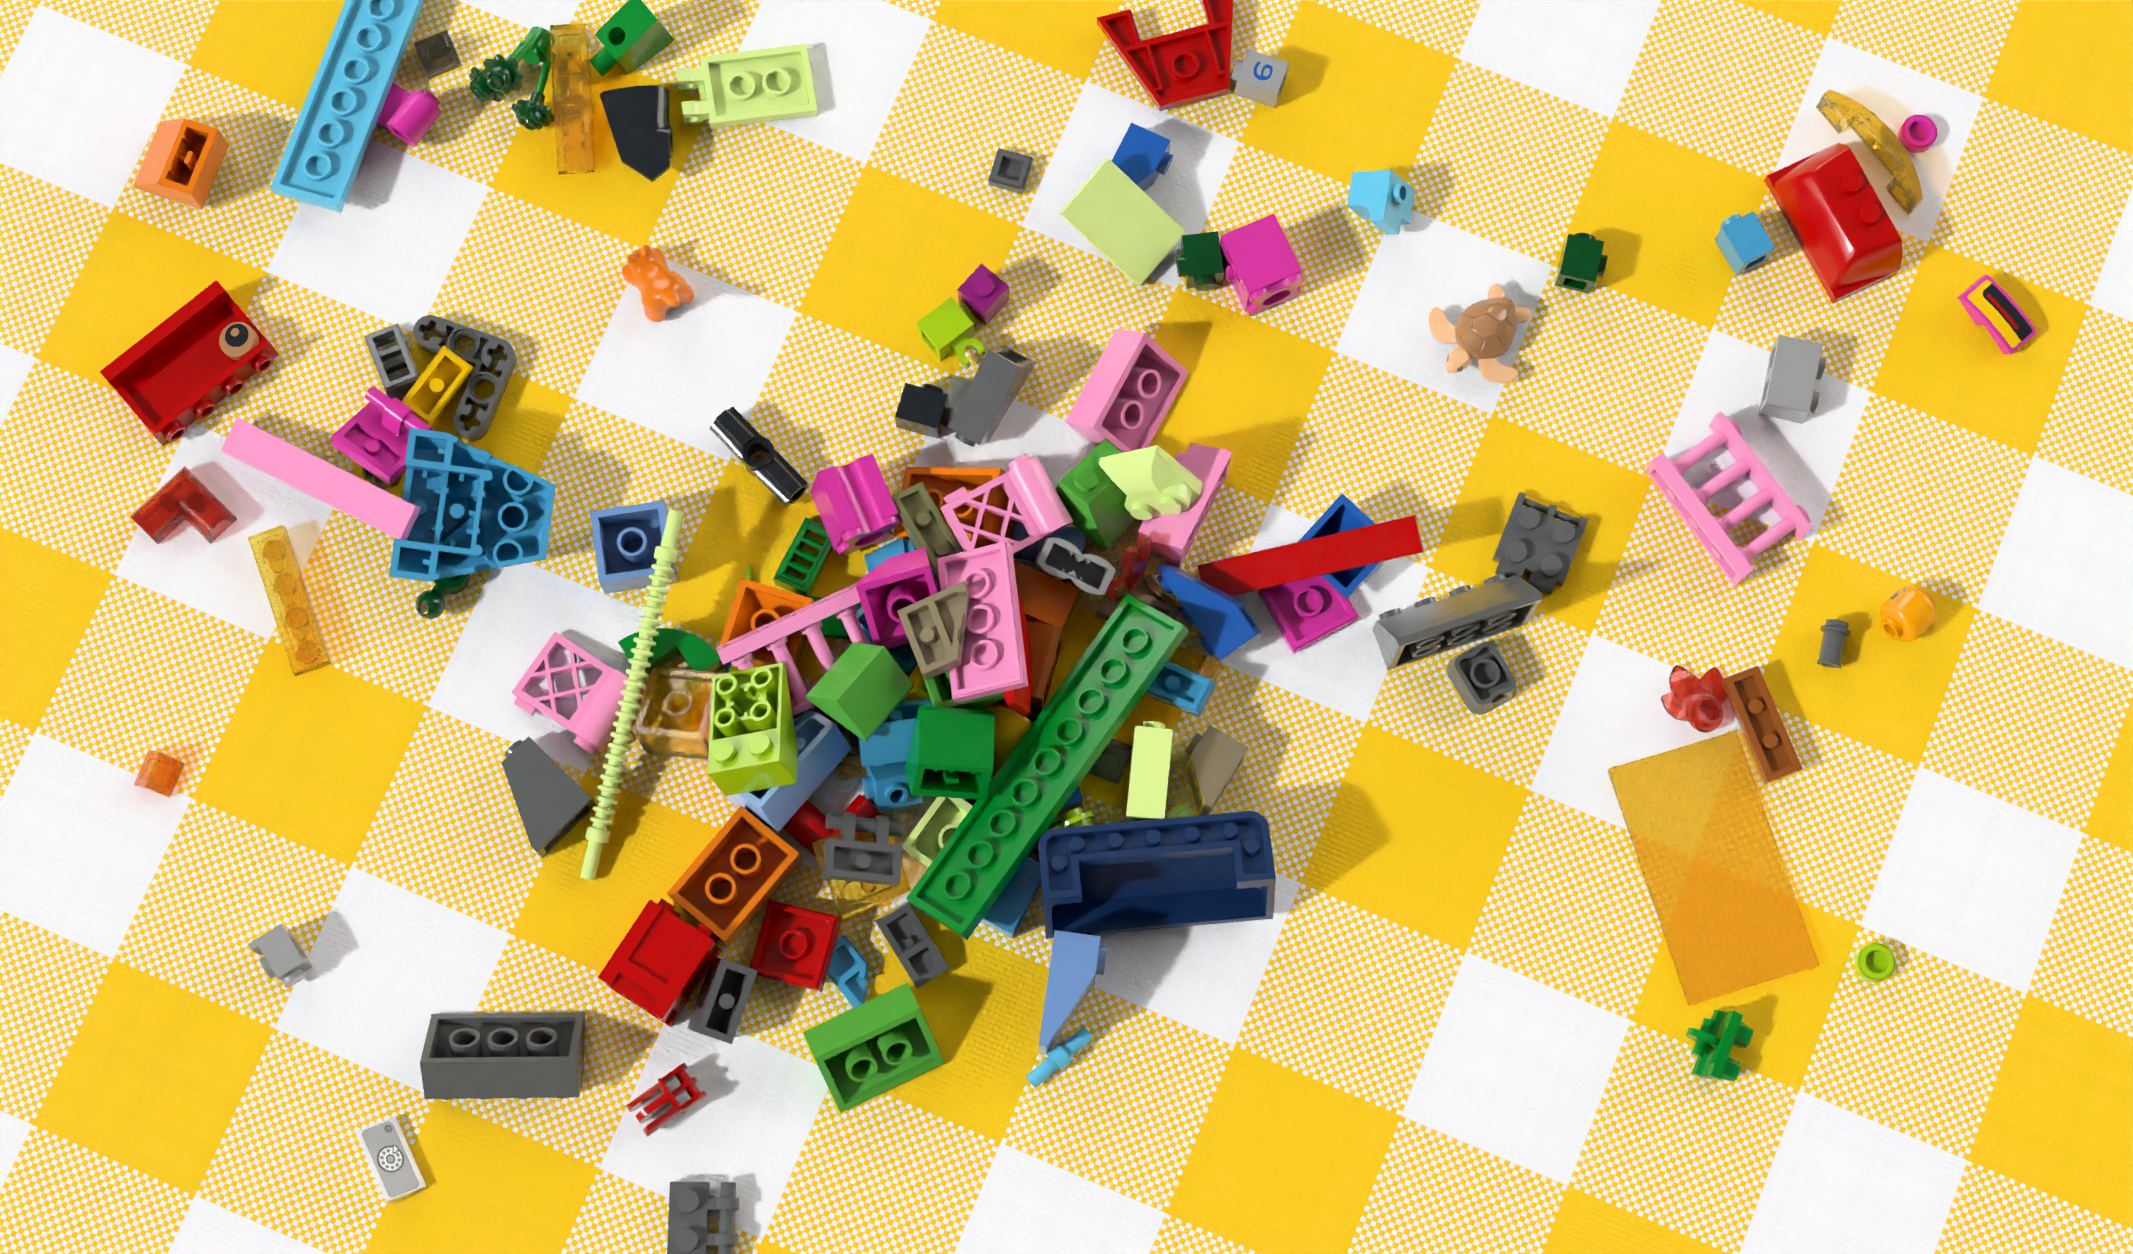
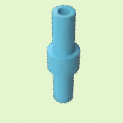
M1085 1027L1081 1028L1062 1046L1057 1044L1047 1052L1048 1058L1025 1077L1036 1088L1057 1069L1062 1071L1073 1061L1071 1057L1093 1039V1036Z

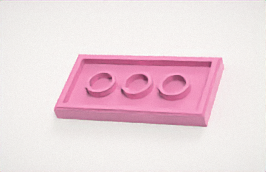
M1003 541L937 558L940 590L942 591L965 581L970 591L961 665L949 670L952 699L956 703L1027 687L1028 679L1012 545L1008 541Z

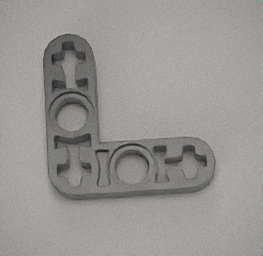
M423 316L416 322L413 329L414 337L420 347L428 352L437 354L446 345L443 339L432 336L427 341L423 333L424 330L431 331L433 326H436L438 333L448 338L447 348L474 367L454 415L453 423L461 438L467 441L480 440L485 437L491 426L516 366V353L510 343L501 338L438 316ZM462 337H471L475 340L473 350L467 354H460L455 349L456 342ZM500 350H503L507 360H499L495 371L501 377L497 378L490 373L494 367L491 355L492 353L499 354ZM485 381L493 383L495 385V392L491 397L481 399L476 396L475 390L478 384ZM473 402L480 407L476 414V419L480 425L478 427L472 426L470 431H467L463 421L465 419H472L475 409L473 405L469 404Z

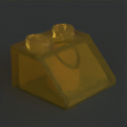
M653 666L633 730V734L646 753L708 760L712 676L723 673Z

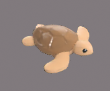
M1493 284L1489 288L1488 299L1481 300L1467 307L1459 315L1455 325L1447 320L1440 308L1435 307L1429 315V327L1433 337L1442 344L1458 345L1449 353L1446 359L1447 372L1458 373L1463 371L1470 365L1472 358L1477 359L1480 374L1485 380L1499 384L1510 383L1518 376V371L1515 368L1501 364L1497 361L1496 357L1503 355L1509 349L1515 336L1516 324L1528 321L1532 311L1524 306L1515 307L1511 299L1504 298L1505 293L1499 284Z

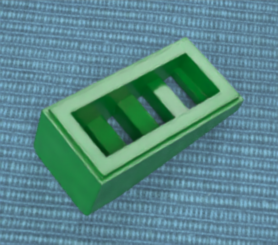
M808 518L804 519L773 578L775 585L795 594L811 595L833 549L824 525ZM809 530L826 537L825 543L822 544L806 537ZM805 544L819 550L818 556L802 550V545ZM798 556L814 564L809 568L795 562V559ZM791 569L807 575L805 580L790 575L789 572Z

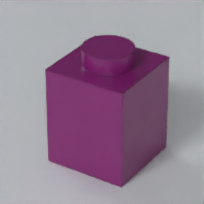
M982 263L957 289L958 304L964 303L974 317L985 326L1010 300L1009 286Z

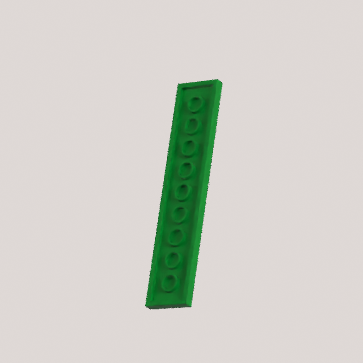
M1129 594L1125 595L991 780L986 800H977L907 896L906 899L912 905L968 940L1035 847L1040 837L1048 829L1189 631L1185 625Z

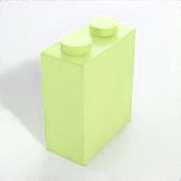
M1145 721L1143 726H1135L1125 822L1165 818L1173 729H1165L1164 723Z

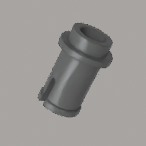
M1826 619L1825 625L1821 626L1820 629L1824 633L1817 664L1830 668H1841L1845 640L1847 636L1851 635L1847 622Z

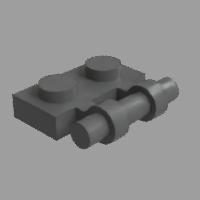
M842 812V815L827 814L826 829L840 830V839L827 838L825 840L822 878L898 886L900 884L903 846L888 845V837H901L903 834V822L889 821V817L876 815L875 819L856 817V814L852 812ZM855 832L873 834L874 843L854 841Z
M670 1182L667 1254H708V1246H718V1254H734V1246H738V1234L734 1233L735 1211L739 1210V1198H736L735 1182H721L720 1198H710L709 1182ZM709 1210L720 1211L719 1233H708Z

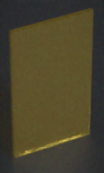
M1737 730L1733 732L1728 731L1723 735L1623 765L1612 766L1607 770L1688 1006L1698 1005L1699 1002L1807 969L1813 970L1819 966Z

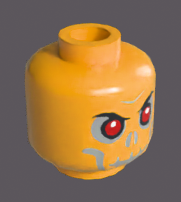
M1907 586L1900 588L1880 607L1881 628L1892 639L1898 638L1906 642L1914 641L1934 624L1936 620V603L1932 596L1922 588Z

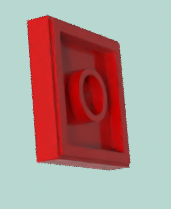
M769 900L750 968L757 970L756 977L822 992L842 918Z

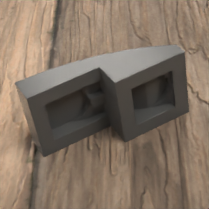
M908 901L875 921L916 988L949 969Z

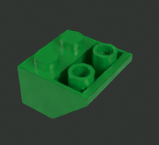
M919 705L905 764V772L911 795L986 800L994 763V711Z

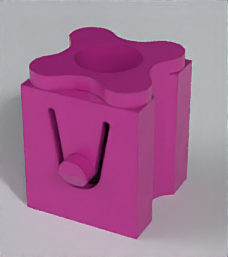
M1274 213L1221 236L1220 248L1225 278L1227 281H1231L1245 312H1248L1249 316L1258 315L1278 303L1290 301L1302 293L1299 287L1304 282L1301 274L1302 269Z
M874 454L858 458L847 465L831 467L817 473L810 493L834 551H838L839 556L851 554L869 545L881 544L894 536L892 529L900 524L897 518L898 511Z

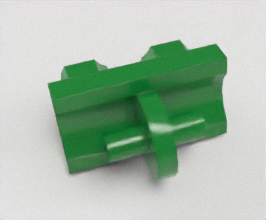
M1714 1010L1711 1019H1703L1700 1030L1688 1028L1686 1037L1695 1041L1691 1054L1697 1056L1692 1071L1693 1075L1705 1079L1735 1081L1737 1079L1741 1066L1740 1062L1729 1057L1732 1045L1738 1048H1746L1754 1032L1752 1028L1741 1021L1742 1014L1736 1011L1723 1012Z

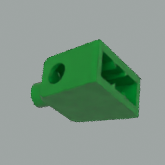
M628 0L596 32L595 36L604 47L588 61L602 77L618 63L629 74L671 44L674 38L641 0Z

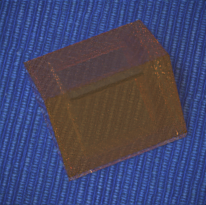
M148 750L134 785L170 798L185 763L162 752Z

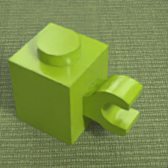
M952 297L948 298L917 322L918 335L940 361L954 351L959 363L964 368H969L970 361L965 356L966 351L973 349L981 357L985 355L983 344L979 340L972 338L975 335L974 315L964 303L958 305Z

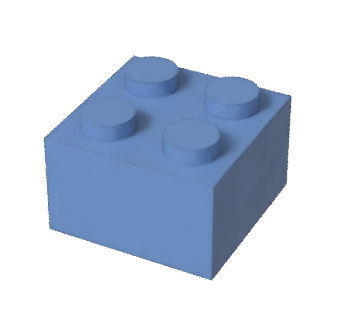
M664 500L590 511L599 584L605 594L646 588L647 585L652 584L649 575L654 574L655 569L651 565L657 562V559L654 558L656 546L661 545L669 513ZM672 563L671 568L674 569V572L668 575V578L672 580L670 584L679 583L676 563Z

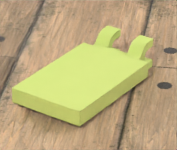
M807 44L700 57L701 67L676 68L679 93L690 92L699 88L701 100L681 102L684 126L699 124L706 119H709L710 129L817 116V104Z

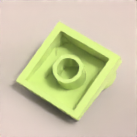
M1158 445L1100 458L1099 465L1127 495L1124 504L1125 508L1136 519L1150 520L1153 517L1179 514L1188 510L1190 505L1201 495L1203 482Z
M937 797L901 845L903 846V851L911 856L915 862L928 869L973 806L962 798Z

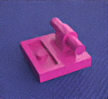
M372 386L365 394V398L370 402L332 435L331 445L389 486L407 469L405 459L410 428L434 430L416 417L414 410L398 398L391 399Z

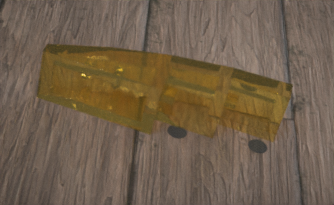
M587 24L550 25L552 93L558 173L595 172L594 108L591 101V68L589 64Z

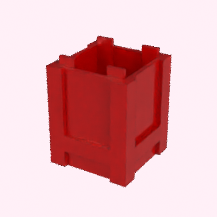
M661 898L658 904L652 900L648 901L598 978L618 994L672 1027L705 977L712 956L718 957L722 950L716 946L719 939L712 935L713 931L702 923H699L695 929L679 918L681 914L673 910L675 906Z

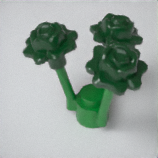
M532 27L524 40H521L517 48L506 59L502 55L497 54L493 59L486 58L484 60L485 69L479 70L476 67L470 69L469 78L472 80L469 84L470 91L481 102L494 100L500 103L503 100L502 96L504 94L509 95L511 91H519L522 88L520 81L524 76L518 70V63L522 58L533 65L542 62L543 66L536 91L531 93L530 100H518L517 104H513L511 109L516 113L519 124L523 125L526 129L540 130L543 126H549L551 122L555 121V116L551 113V108L544 105L545 95L543 93L551 65L557 57L552 51L556 44L554 36L542 27Z

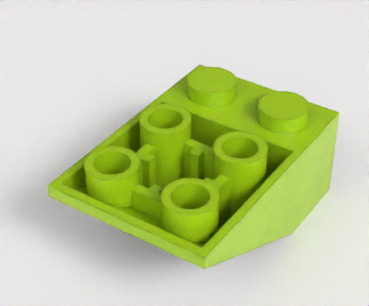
M781 662L712 676L708 776L725 796L797 783L798 747L785 664Z

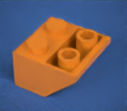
M185 118L160 121L133 186L136 189L202 210L229 145L219 129Z

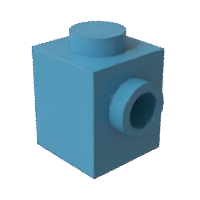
M1754 212L1743 217L1738 213L1727 218L1721 223L1722 228L1715 238L1717 245L1736 276L1767 261L1775 249Z
M906 761L888 763L883 766H866L867 776L862 777L863 791L866 799L873 800L878 812L922 803V796L911 795L905 772Z

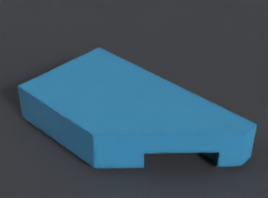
M844 935L836 941L827 975L852 1007L855 1008L865 1003L869 965Z

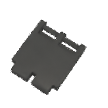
M1519 492L1492 559L1499 562L1495 574H1505L1506 578L1518 575L1522 578L1525 572L1530 574L1527 581L1530 585L1543 593L1551 595L1555 585L1562 587L1588 518L1583 516L1580 519L1556 510L1557 506L1550 504L1547 507L1525 498L1526 494Z

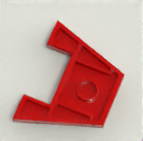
M1200 0L1207 24L1140 41L1132 11L1129 9L1097 17L1096 23L1159 111L1229 93L1233 0Z

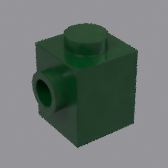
M1218 231L1182 235L1181 255L1176 256L1178 277H1185L1186 289L1195 288L1197 291H1209L1223 283L1224 269Z
M1587 233L1568 234L1563 245L1554 286L1590 294L1597 276L1603 277L1608 255L1602 254L1604 241L1596 240L1593 235Z

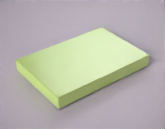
M1105 158L1058 213L1136 286H1141L1186 232L1109 158Z

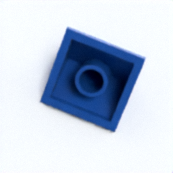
M1342 493L1298 542L1366 527L1376 523ZM1385 561L1322 575V577L1348 599L1379 570Z

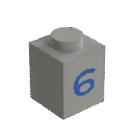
M1248 49L1244 61L1238 59L1232 73L1231 80L1236 81L1235 95L1275 108L1287 77L1289 62Z

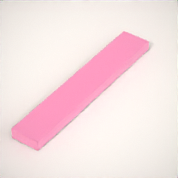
M236 418L221 450L399 540H407L421 510L420 507L240 418Z

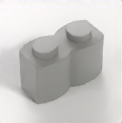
M1045 538L1034 560L1035 565L1045 574L1060 579L1067 578L1074 587L1092 595H1105L1116 572L1115 568L1105 559L1092 554H1082L1072 543L1060 538Z

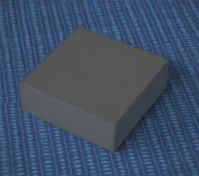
M998 148L988 185L1023 194L1032 167L1033 157Z

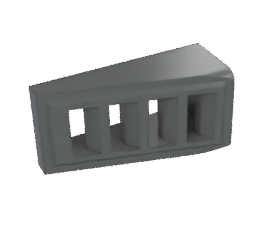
M397 323L368 334L364 338L387 396L391 399L396 397L402 401L420 375L400 326ZM395 340L398 342V344L380 351L377 350V348ZM399 354H403L402 356H399V357H397V358H394V359H392V360H389V361H387V362L382 363V361H384V360H387V359L392 358V357H394V356H397V355H399ZM405 367H408V369H405V370H403V371H400V372H398V373H395V374H393V375L388 376V374H390V373H393V372H395V371H398V370H401V369H403V368H405Z

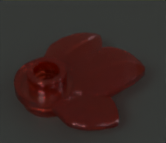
M1676 665L1673 667L1669 677L1671 692L1663 695L1660 699L1667 713L1673 718L1688 721L1696 730L1707 733L1714 731L1721 725L1724 714L1722 703L1727 695L1721 683L1723 677L1716 667L1710 669L1698 679L1688 670ZM1699 710L1706 713L1707 720L1702 717Z

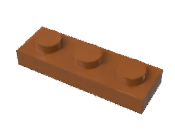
M1759 666L1724 678L1721 681L1765 785L1800 772L1803 768Z

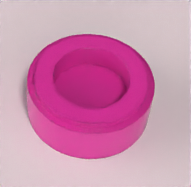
M1913 115L1908 117L1900 127L1898 138L1906 150L1913 153H1921L1928 150L1936 140L1937 127L1929 117Z

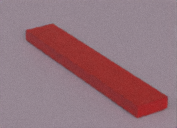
M1413 515L1197 566L1200 580L1230 596L1419 554L1423 553L1424 549L1417 517Z

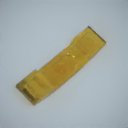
M1829 89L1823 94L1816 108L1838 134L1849 126L1854 130L1893 176L1885 189L1907 215L1911 214L1923 197L1918 174L1906 149L1893 131L1873 112L1852 98Z

